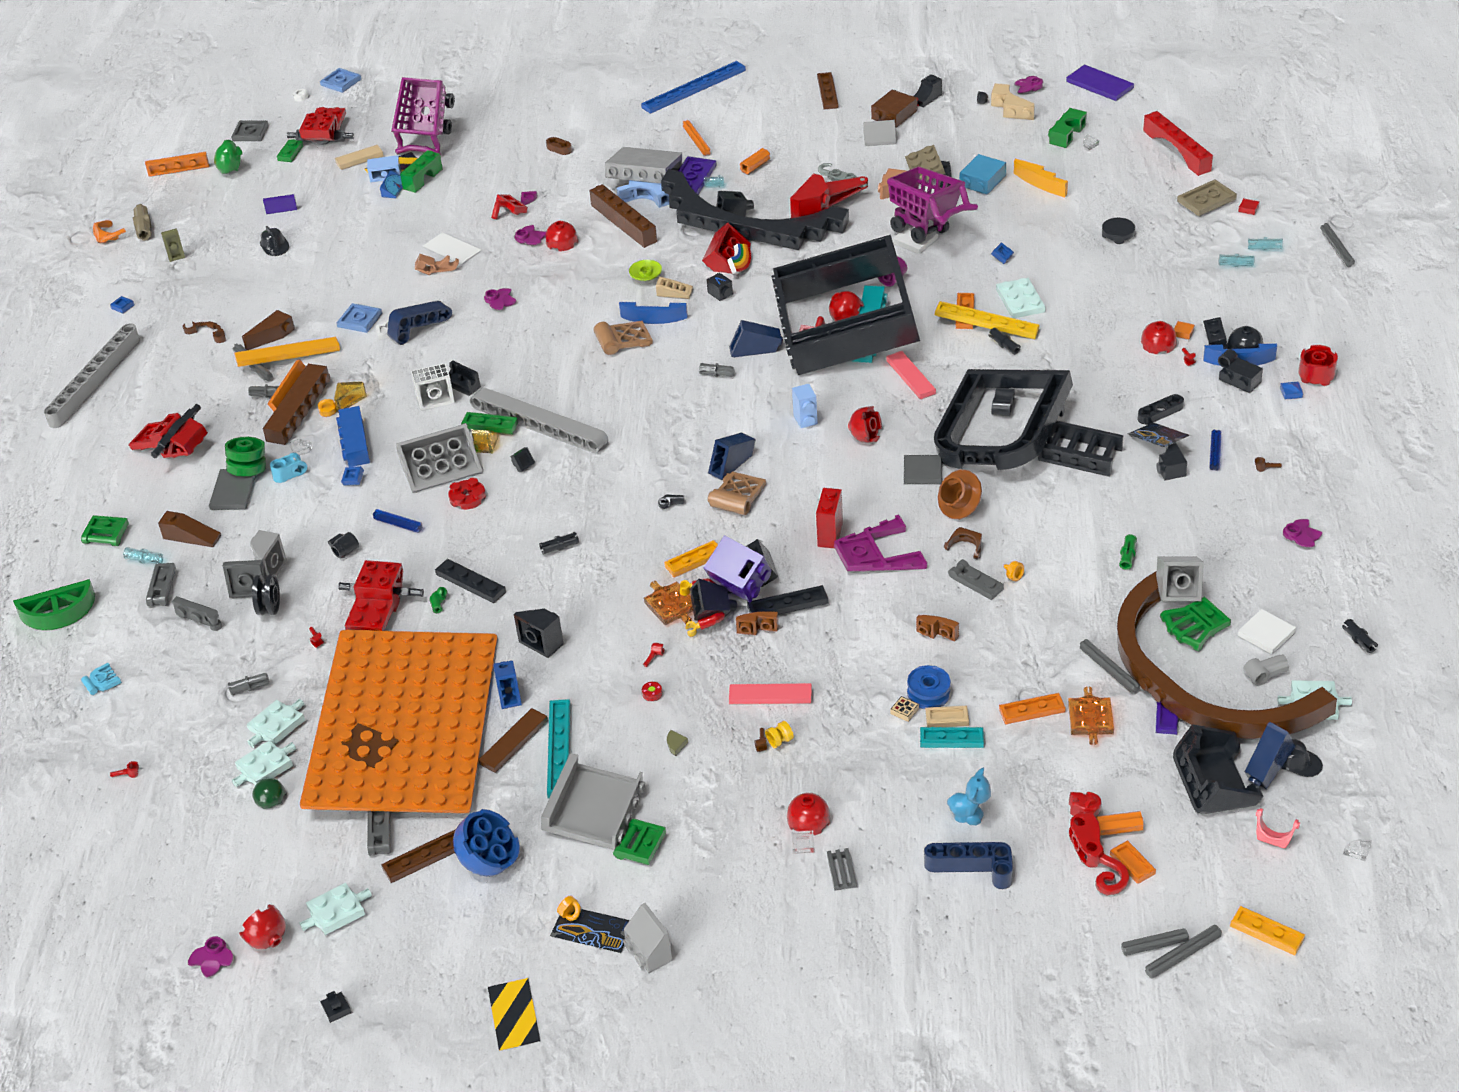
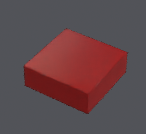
M1243 198L1238 212L1255 215L1260 201Z

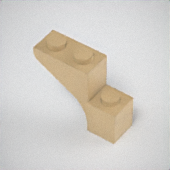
M994 84L991 93V106L1003 107V117L1034 120V103L1013 95L1008 84Z

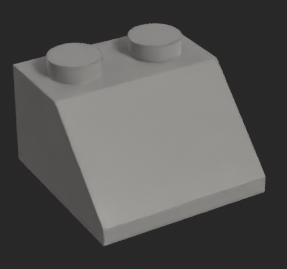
M258 530L250 542L254 560H262L265 578L269 574L277 576L287 562L280 534Z
M1157 556L1156 577L1161 601H1201L1204 562L1197 556Z
M646 903L641 904L624 928L625 939L623 942L626 949L635 954L638 965L640 967L644 966L647 972L651 973L672 961L668 931Z

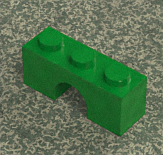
M1069 108L1063 113L1062 117L1048 131L1049 144L1067 148L1073 141V131L1080 133L1086 126L1087 112Z
M427 150L402 171L400 176L403 189L416 193L425 185L424 175L435 177L443 170L440 154Z

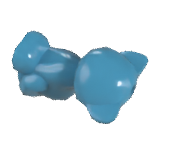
M984 767L979 769L970 778L966 785V794L955 793L947 799V805L953 812L954 819L959 823L975 826L981 823L983 811L979 804L985 803L991 797V787L984 776Z

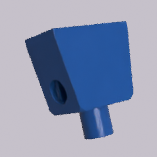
M510 660L493 664L501 708L521 706L514 662ZM511 687L512 692L505 693V688Z

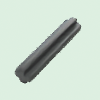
M1185 928L1122 942L1121 949L1123 954L1127 956L1186 942L1189 940V935Z

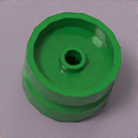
M249 436L237 437L225 443V456L227 457L226 470L228 473L236 476H253L262 473L266 469V457L264 456L265 442L259 438Z

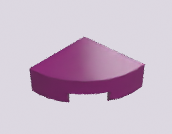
M537 191L521 192V203L527 205L534 202L538 196Z

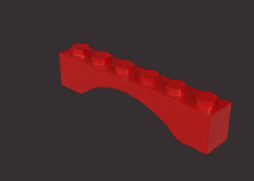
M1154 111L1144 115V133L1152 139L1161 137L1171 142L1182 154L1188 168L1197 176L1211 172L1213 155L1160 112Z

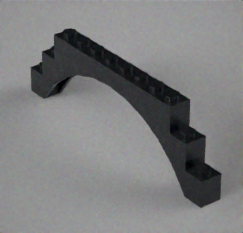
M668 169L661 180L662 191L669 195V208L677 209V223L717 232L726 223H729L746 239L799 250L805 239L821 242L827 230L843 234L849 223V209L837 206L797 218L758 219L740 216L711 205L698 196L689 186L683 172Z

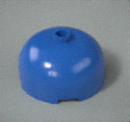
M481 809L480 811L470 813L460 822L454 833L453 846L459 862L467 870L480 876H494L505 871L516 861L520 850L519 839L514 837L513 832L509 828L510 823L503 816L491 810Z

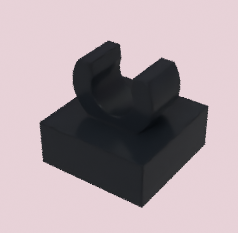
M524 447L510 456L518 472H523L535 464L528 447Z
M335 991L326 994V999L320 1001L330 1023L351 1014L350 1007L342 991L337 994Z

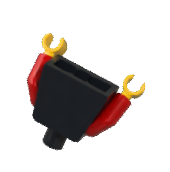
M709 578L692 581V583H689L687 580L680 582V594L686 596L690 593L694 620L698 621V623L693 621L687 622L685 628H693V630L687 632V635L690 637L696 635L697 629L701 628L702 630L723 621L730 611L734 612L737 609V601L729 599L727 588L718 585Z

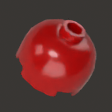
M565 221L554 222L545 233L546 245L551 250L552 248H557L558 251H567L572 249L576 242L578 243L576 229L571 223Z
M837 292L831 298L829 313L834 321L856 316L860 313L858 311L859 307H863V301L853 292Z
M1156 321L1144 328L1141 335V343L1143 344V349L1147 352L1158 354V352L1167 351V353H1170L1176 347V331L1172 325L1163 321Z
M874 406L858 408L853 412L848 423V428L853 437L864 443L878 441L880 436H877L878 429H882L879 412L874 411Z
M815 793L797 795L790 802L787 810L789 828L800 832L801 836H815L822 833V829L830 824V810L827 802Z
M267 905L268 909L262 912L259 909L256 910L243 923L242 926L245 929L243 932H239V935L252 948H273L282 941L286 923L275 905Z

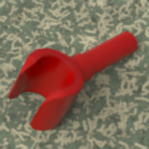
M1182 348V352L1186 355L1184 356L1185 364L1189 366L1196 363L1193 359L1196 357V354H1190L1186 348Z
M310 627L309 630L313 635L310 638V642L317 648L324 641L321 639V633H317L314 627Z
M653 643L651 645V653L643 663V666L647 667L655 655L662 656L664 654V644Z
M131 761L127 764L126 769L110 772V777L128 775L131 778H135L138 775L139 764L136 761Z

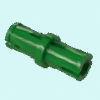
M1126 535L1124 545L1120 550L1121 560L1119 566L1124 570L1132 567V560L1136 555L1137 537L1135 535Z

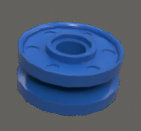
M932 665L915 668L908 675V699L918 703L921 709L945 705L950 697L951 680L949 674L944 669Z

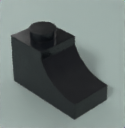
M930 74L921 80L920 87L913 96L918 98L917 104L924 108L942 95V78Z
M1176 442L1166 446V452L1159 455V462L1156 464L1157 472L1162 475L1164 481L1186 476L1187 461Z

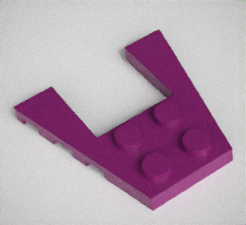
M899 514L895 515V519L890 521L886 519L879 522V525L871 528L869 526L864 528V531L859 534L854 532L834 541V548L847 571L927 569V561L921 551L884 558L875 543L874 538L906 532V525Z

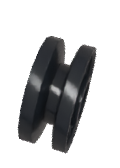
M269 574L266 580L263 575H256L254 577L252 602L257 615H264L266 609L270 615L278 613L280 587L275 574Z

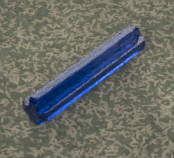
M1215 429L1211 431L1210 470L1218 471L1220 469L1222 432Z
M376 509L373 512V519L416 533H420L423 529L422 523L380 509Z

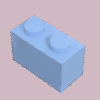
M398 155L367 159L370 182L384 181L390 171L400 175L401 166Z
M810 384L793 387V415L800 428L818 424L816 395Z

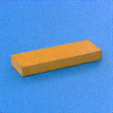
M712 540L664 562L665 568L674 578L706 564L718 544L715 540Z
M1242 906L1239 907L1230 924L1232 928L1293 955H1296L1305 939V934Z

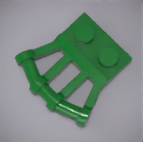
M1205 596L1201 598V601H1195L1185 607L1165 610L1160 613L1162 622L1166 624L1167 632L1170 635L1176 636V640L1180 644L1185 643L1198 652L1210 636L1214 637L1215 633L1231 625V619ZM1183 617L1175 622L1172 620V618ZM1192 622L1196 623L1183 631L1180 630ZM1202 630L1204 631L1197 640L1191 638L1194 634Z

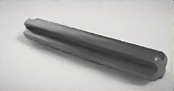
M1324 223L1320 229L1346 266L1351 267L1355 260L1330 225Z
M238 343L234 344L232 348L234 352L247 351ZM261 363L248 365L263 380L270 381L273 377L272 373Z
M1088 639L1080 642V649L1129 692L1134 694L1139 691L1140 684Z
M1217 925L1210 926L1145 967L1146 974L1150 978H1155L1220 938L1221 929Z

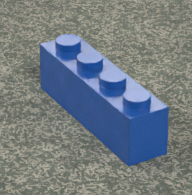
M360 406L338 410L339 417H336L343 460L348 462L349 467L369 464L370 459Z

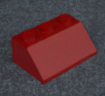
M726 223L715 232L702 262L714 272L732 274L728 259L734 257V246L736 244H749L751 246V243L729 223Z

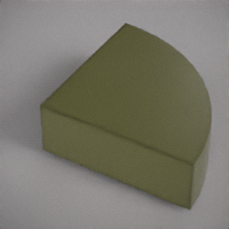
M670 730L667 735V745L670 752L676 756L688 743V738Z

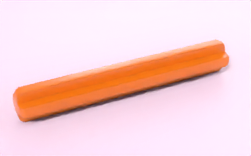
M689 120L683 121V128L704 156L710 155V147Z

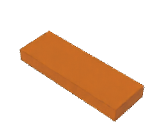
M957 293V305L974 309V293ZM956 321V329H973L972 324Z
M1059 693L999 705V711L1005 725L1064 713L1066 708Z

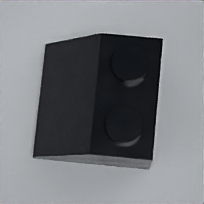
M545 608L514 613L519 643L546 658H549L564 645L560 618L556 613L550 612Z

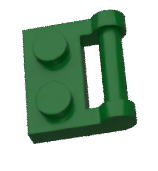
M93 515L82 533L81 542L84 544L94 542L119 546L121 537L129 524L128 519ZM93 533H94V534H106V535H112V536H100V535H92V534H93Z
M631 819L628 824L629 829L620 845L614 849L613 855L620 860L626 858L649 865L666 834V827L638 819ZM639 831H640V833H639L637 839L635 840V842H634L632 848L629 849L628 847H629V845H630L632 839L634 838L636 832H639Z

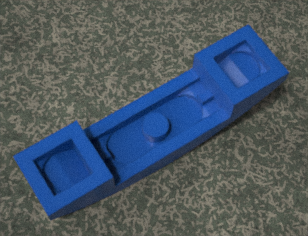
M619 302L621 318L632 322L643 321L644 324H665L688 318L687 303H669V307L637 306L636 302Z
M1277 343L1259 344L1258 348L1233 350L1237 353L1238 358L1254 365H1262L1276 360ZM1204 345L1203 361L1219 365L1218 357L1227 349H1223V345Z

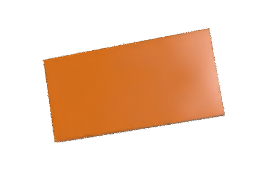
M1128 840L1110 850V856L1126 866L1129 876L1137 884L1156 874V869Z

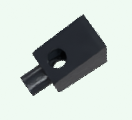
M718 191L716 207L733 214L746 216V210L754 209L753 200H747L742 192Z

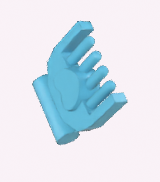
M109 663L94 669L90 673V677L83 676L81 678L82 683L91 695H95L98 690H108L122 683Z

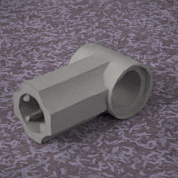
M1282 654L1262 661L1258 658H1253L1246 662L1243 669L1253 683L1260 686L1265 684L1270 677L1289 671V664L1287 658Z

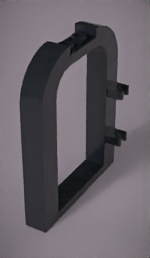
M968 369L934 433V443L941 462L957 469H962L964 464L996 465L997 470H1007L1032 461L1041 453L1046 442L1048 444L1051 443V431L1058 416L1063 417L1065 413L1064 403L1073 386L1070 370ZM986 388L1043 389L1021 436L1013 443L1003 446L958 444Z

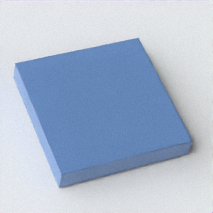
M338 68L323 78L320 84L323 87L343 93L360 81L361 75Z
M352 303L336 322L337 327L367 333L382 315V309Z

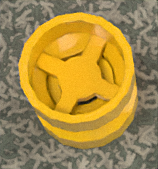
M786 721L778 723L775 728L770 727L765 730L766 738L773 748L781 746L782 742H789L794 738L793 731Z

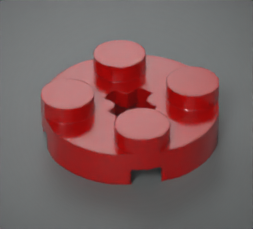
M474 477L454 482L449 486L448 496L453 507L461 506L463 510L473 509L481 504L483 498L484 500L486 498L484 485Z

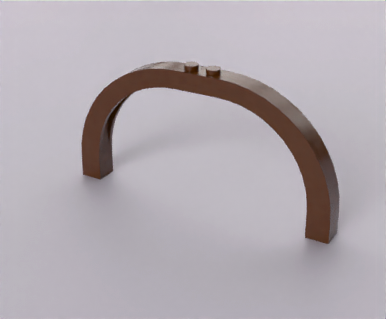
M1157 571L1140 581L1124 599L1117 621V644L1120 658L1129 674L1140 684L1141 688L1150 693L1156 702H1161L1166 709L1191 725L1235 732L1237 738L1258 739L1262 737L1269 722L1282 728L1289 734L1308 729L1336 714L1337 698L1323 687L1292 703L1263 710L1230 709L1196 698L1159 669L1144 654L1136 639L1135 633L1140 620L1150 608L1161 601L1156 577Z

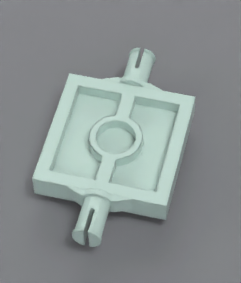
M1292 680L1291 696H1278L1277 702L1278 705L1289 704L1323 687L1337 698L1336 714L1325 720H1338V706H1351L1352 697H1339L1336 693L1334 681Z
M298 699L292 705H285L278 700L274 701L247 723L248 729L256 734L247 741L248 744L254 747L261 740H270L276 745L305 721L304 715L298 712L305 705L304 702Z
M270 740L235 762L237 769L242 774L232 779V783L236 787L245 781L256 785L262 779L274 778L293 766L291 759L287 755L296 750L295 745L291 742L287 746L279 748Z
M344 883L306 902L311 917L299 922L303 931L316 925L323 931L324 935H327L364 916L365 912L360 902L372 897L371 892L367 888L356 894Z

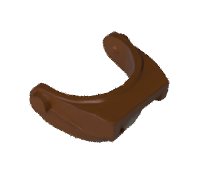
M959 527L944 544L945 550L948 551L957 542H970L976 546L973 559L977 560L981 554L982 533Z

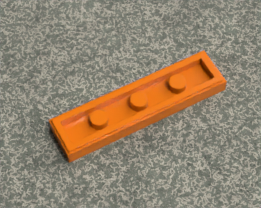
M206 152L145 161L149 177L210 167Z
M301 360L295 361L267 403L273 412L306 366Z

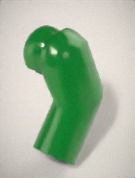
M439 587L430 596L429 601L435 614L442 611L441 603L447 597L448 592L444 587Z

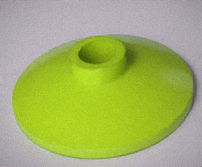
M649 259L637 261L629 268L630 276L640 281L652 280L662 272L661 264Z

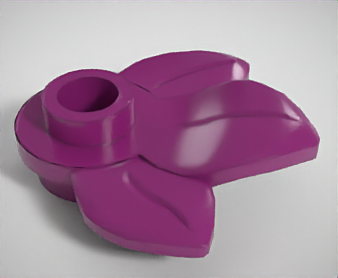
M1028 76L1026 79L1017 80L1014 85L1020 86L1017 93H1025L1031 90L1036 91L1043 87V79L1037 76Z
M529 225L517 230L514 239L519 243L536 245L541 243L546 231H536L534 225Z
M509 288L490 289L484 295V301L496 310H502L504 306L508 307L516 303V299L509 295L512 291Z
M1298 519L1284 527L1283 536L1288 540L1295 541L1300 546L1313 547L1315 546L1314 541L1322 536V532L1310 528L1308 519Z
M213 936L206 940L204 947L197 948L192 952L188 959V965L201 966L202 974L205 977H211L219 971L221 965H231L233 953L227 949L226 942L223 939Z

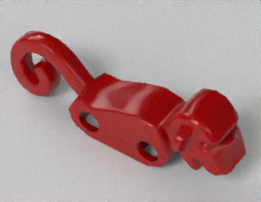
M1089 791L1086 794L1070 792V814L1073 816L1070 819V840L1080 861L1084 865L1096 868L1101 863L1119 874L1120 881L1113 885L1105 884L1106 881L1113 882L1115 874L1109 871L1100 873L1095 881V886L1100 893L1105 895L1118 894L1127 887L1129 872L1122 862L1104 854V848L1100 843L1099 821L1096 818L1101 811V798L1099 795Z

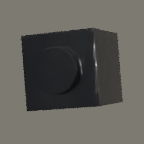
M720 272L706 279L707 292L717 300L722 301L733 295L732 281Z

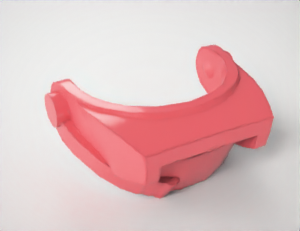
M1257 809V839L1286 848L1295 829L1300 827L1299 820H1295L1291 831L1278 833L1268 828L1263 822V809Z

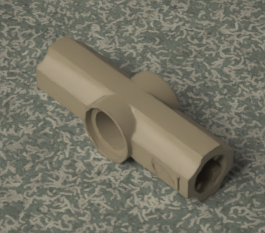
M137 204L133 209V223L137 238L146 241L151 236L150 228H152L147 206Z

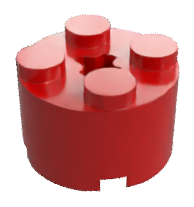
M1311 345L1310 349H1303L1298 370L1301 381L1303 383L1321 384L1323 386L1329 385L1330 381L1335 377L1338 360L1337 353L1335 352L1334 354L1330 347L1324 345Z

